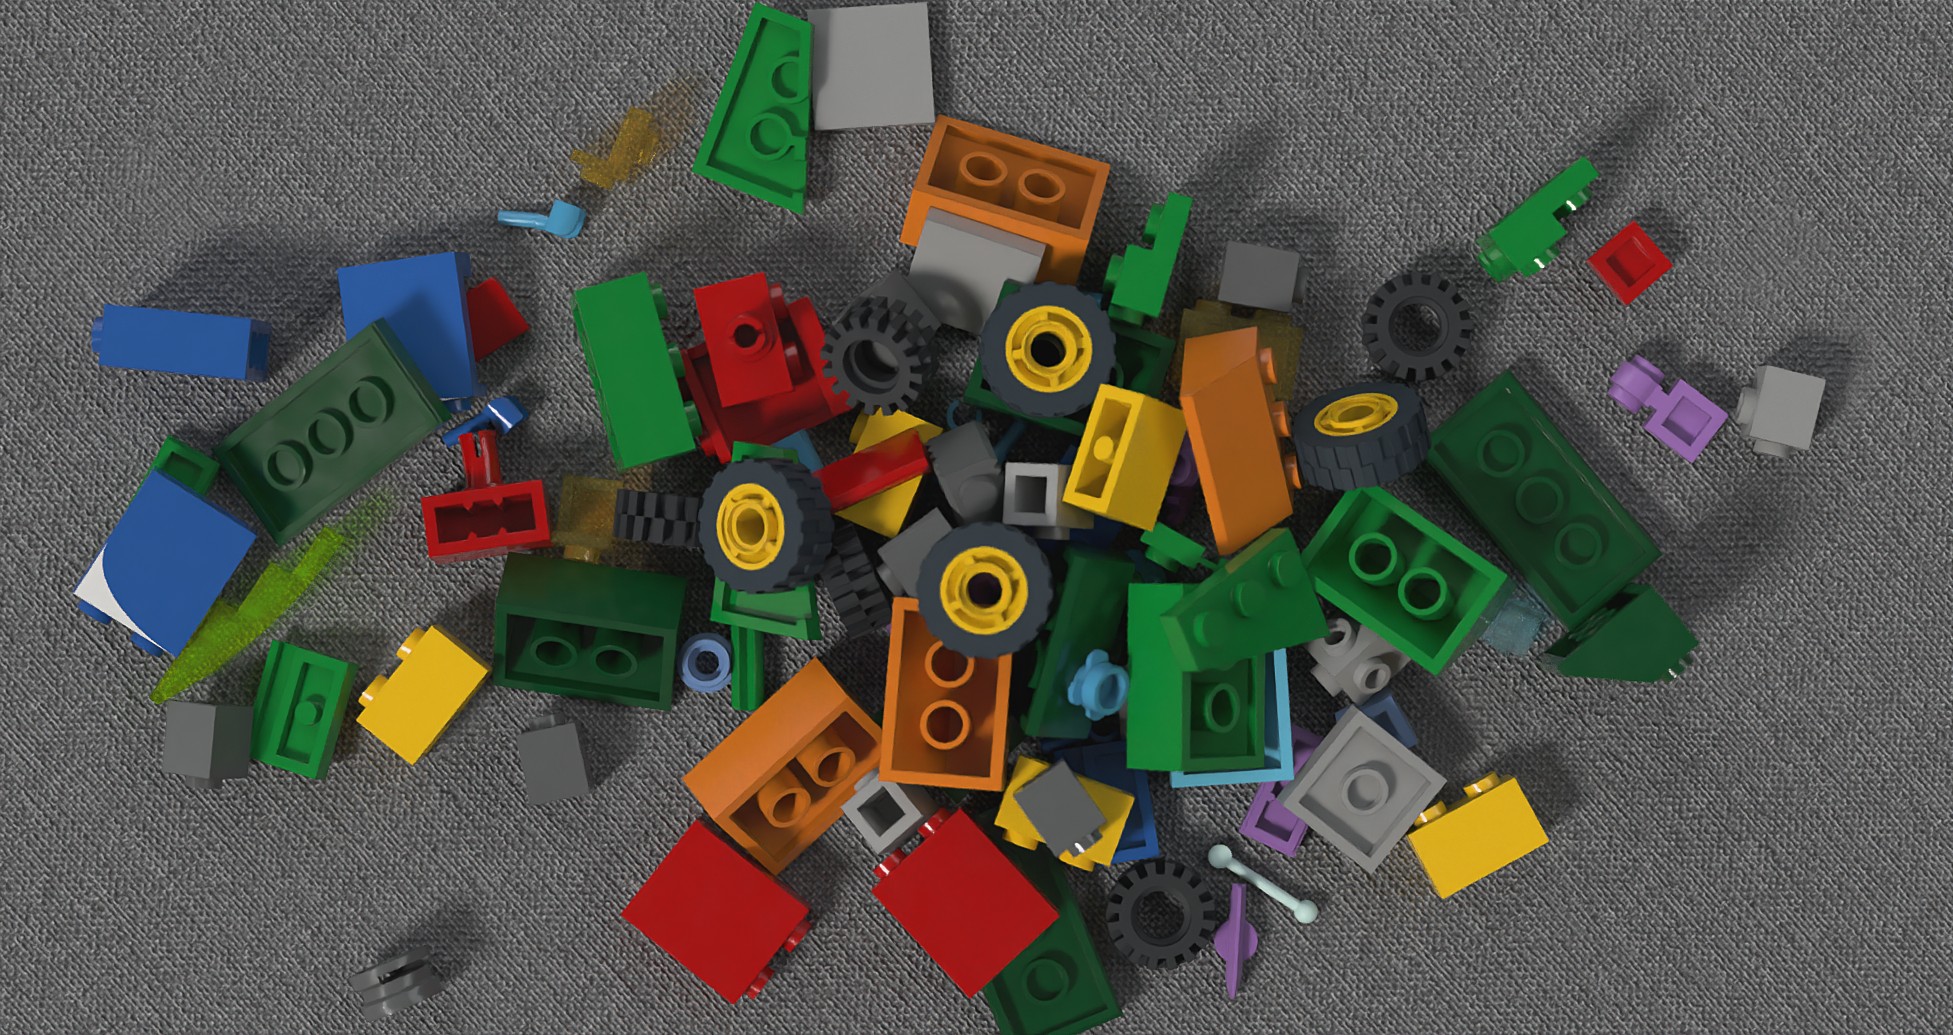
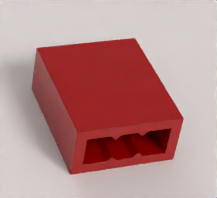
M962 804L952 813L943 805L917 829L924 839L911 851L905 854L900 847H897L873 869L872 872L879 880L872 886L871 892L971 999L1060 917V910Z
M700 815L620 914L733 1005H735L743 993L753 1000L775 973L766 964L777 950L782 946L791 953L813 925L804 918L812 904L773 875Z

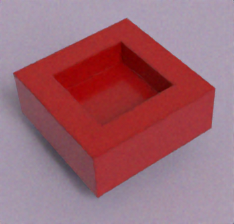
M1635 220L1630 221L1585 260L1624 306L1631 303L1673 266Z

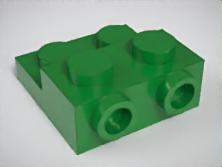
M1585 156L1566 166L1475 240L1483 250L1476 257L1495 282L1500 284L1504 280L1507 281L1517 272H1521L1525 278L1531 274L1534 275L1561 253L1555 242L1567 232L1558 221L1563 217H1567L1594 195L1587 185L1600 175Z
M1169 192L1164 205L1153 202L1141 241L1152 244L1151 249L1148 250L1128 244L1123 257L1112 254L1101 288L1102 293L1112 295L1107 311L1109 318L1138 328L1143 325L1144 319L1154 322L1158 318L1193 198Z

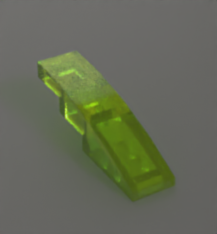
M325 525L295 570L282 561H272L241 606L229 597L216 598L149 699L158 705L168 703V700L178 698L231 665L269 635L318 586L354 538L335 525Z

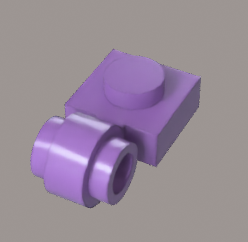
M1637 354L1630 363L1624 360L1609 379L1613 385L1607 394L1635 415L1642 406L1646 408L1651 407L1653 411L1641 427L1687 462L1693 463L1729 414L1679 378L1676 379L1665 394L1662 391L1663 387L1659 385L1665 375L1659 369Z

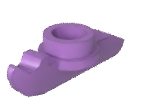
M1188 428L1186 429L1169 480V484L1173 487L1172 496H1167L1166 504L1169 507L1167 523L1172 527L1180 525L1188 516L1194 501L1196 487L1201 482Z
M1238 883L1232 884L1229 919L1219 925L1214 935L1215 949L1226 960L1225 980L1230 999H1235L1240 987L1243 961L1251 958L1258 945L1255 929L1245 920L1246 884Z

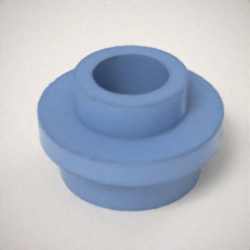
M709 632L700 633L689 638L680 648L677 659V669L683 682L691 689L703 693L715 692L727 686L731 682V643L723 636ZM703 651H711L718 657L719 666L712 674H705L697 667V657Z

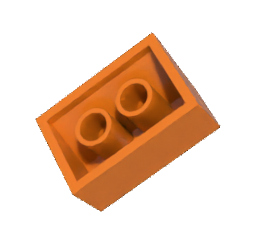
M938 114L912 190L899 242L917 247L931 206L1046 244L1034 282L1041 284L1043 281L1055 282V284L1064 286L1069 284L1075 287L1111 165Z
M1257 326L1185 339L1180 400L1219 556L1234 553L1293 514L1294 489L1303 488V476L1297 453L1287 454L1284 437L1291 436L1288 408L1285 400L1275 401L1271 386L1279 382L1275 353L1272 347L1262 348Z
M893 597L878 781L1005 791L1017 651L992 659L970 658L963 656L962 653L955 650L951 651L943 646V642L936 636H932L926 628L928 625L923 615L920 616L918 610V599ZM976 603L977 605H979V606H981V607H985V608H989V607H994V606H995V605H991V604H978V603Z
M815 656L691 769L682 780L712 820L773 875L777 876L845 814L840 807L857 793L854 789L856 783L870 771L880 766L883 729L874 721L873 715L855 695Z

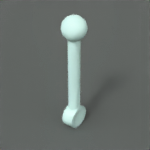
M1217 844L1209 850L1208 859L1213 867H1226L1292 909L1299 922L1308 924L1317 918L1318 908L1314 902L1310 900L1300 901L1233 858L1227 846Z

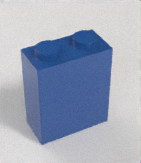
M104 304L103 317L96 316L93 323L91 345L94 353H100L98 365L266 383L272 323L252 318Z

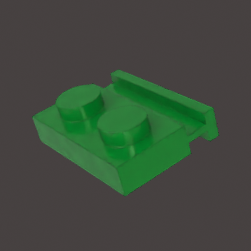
M1158 520L1155 522L1153 531L1141 529L1137 536L1141 541L1148 544L1143 552L1144 556L1174 573H1177L1181 564L1194 570L1199 562L1209 568L1205 574L1209 578L1229 562L1226 558L1219 556V554L1215 556L1213 561L1202 556L1206 549L1205 547Z
M272 639L253 705L249 758L263 761V763L315 780H326L359 664L299 647L283 640Z

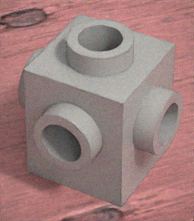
M1341 609L1330 619L1326 620L1331 636L1301 644L1317 662L1309 670L1317 681L1333 697L1343 690L1358 707L1363 705L1374 693L1380 691L1398 671L1412 660Z

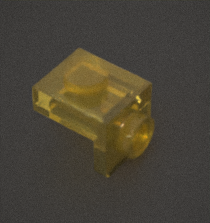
M630 106L608 161L576 148L573 149L570 160L582 166L578 177L612 191L616 181L630 186L639 164L648 167L657 151L662 133L654 130L657 119L650 113Z
M564 474L556 530H552L551 543L557 548H564V559L599 563L601 553L616 555L618 538L612 537L617 489H625L626 484L624 481Z

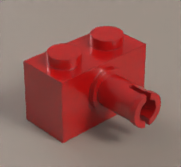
M760 272L693 289L722 408L729 409L796 392L793 379L804 375L795 341L788 343L783 341L778 320L788 318L789 314L781 283L769 285L767 274Z
M478 431L481 447L480 457L477 438L473 436L472 432L458 436V442L461 445L466 488L460 492L421 497L429 558L437 565L507 555L509 551L521 553L557 547L549 489L542 479L513 484L502 483L496 441L497 431Z

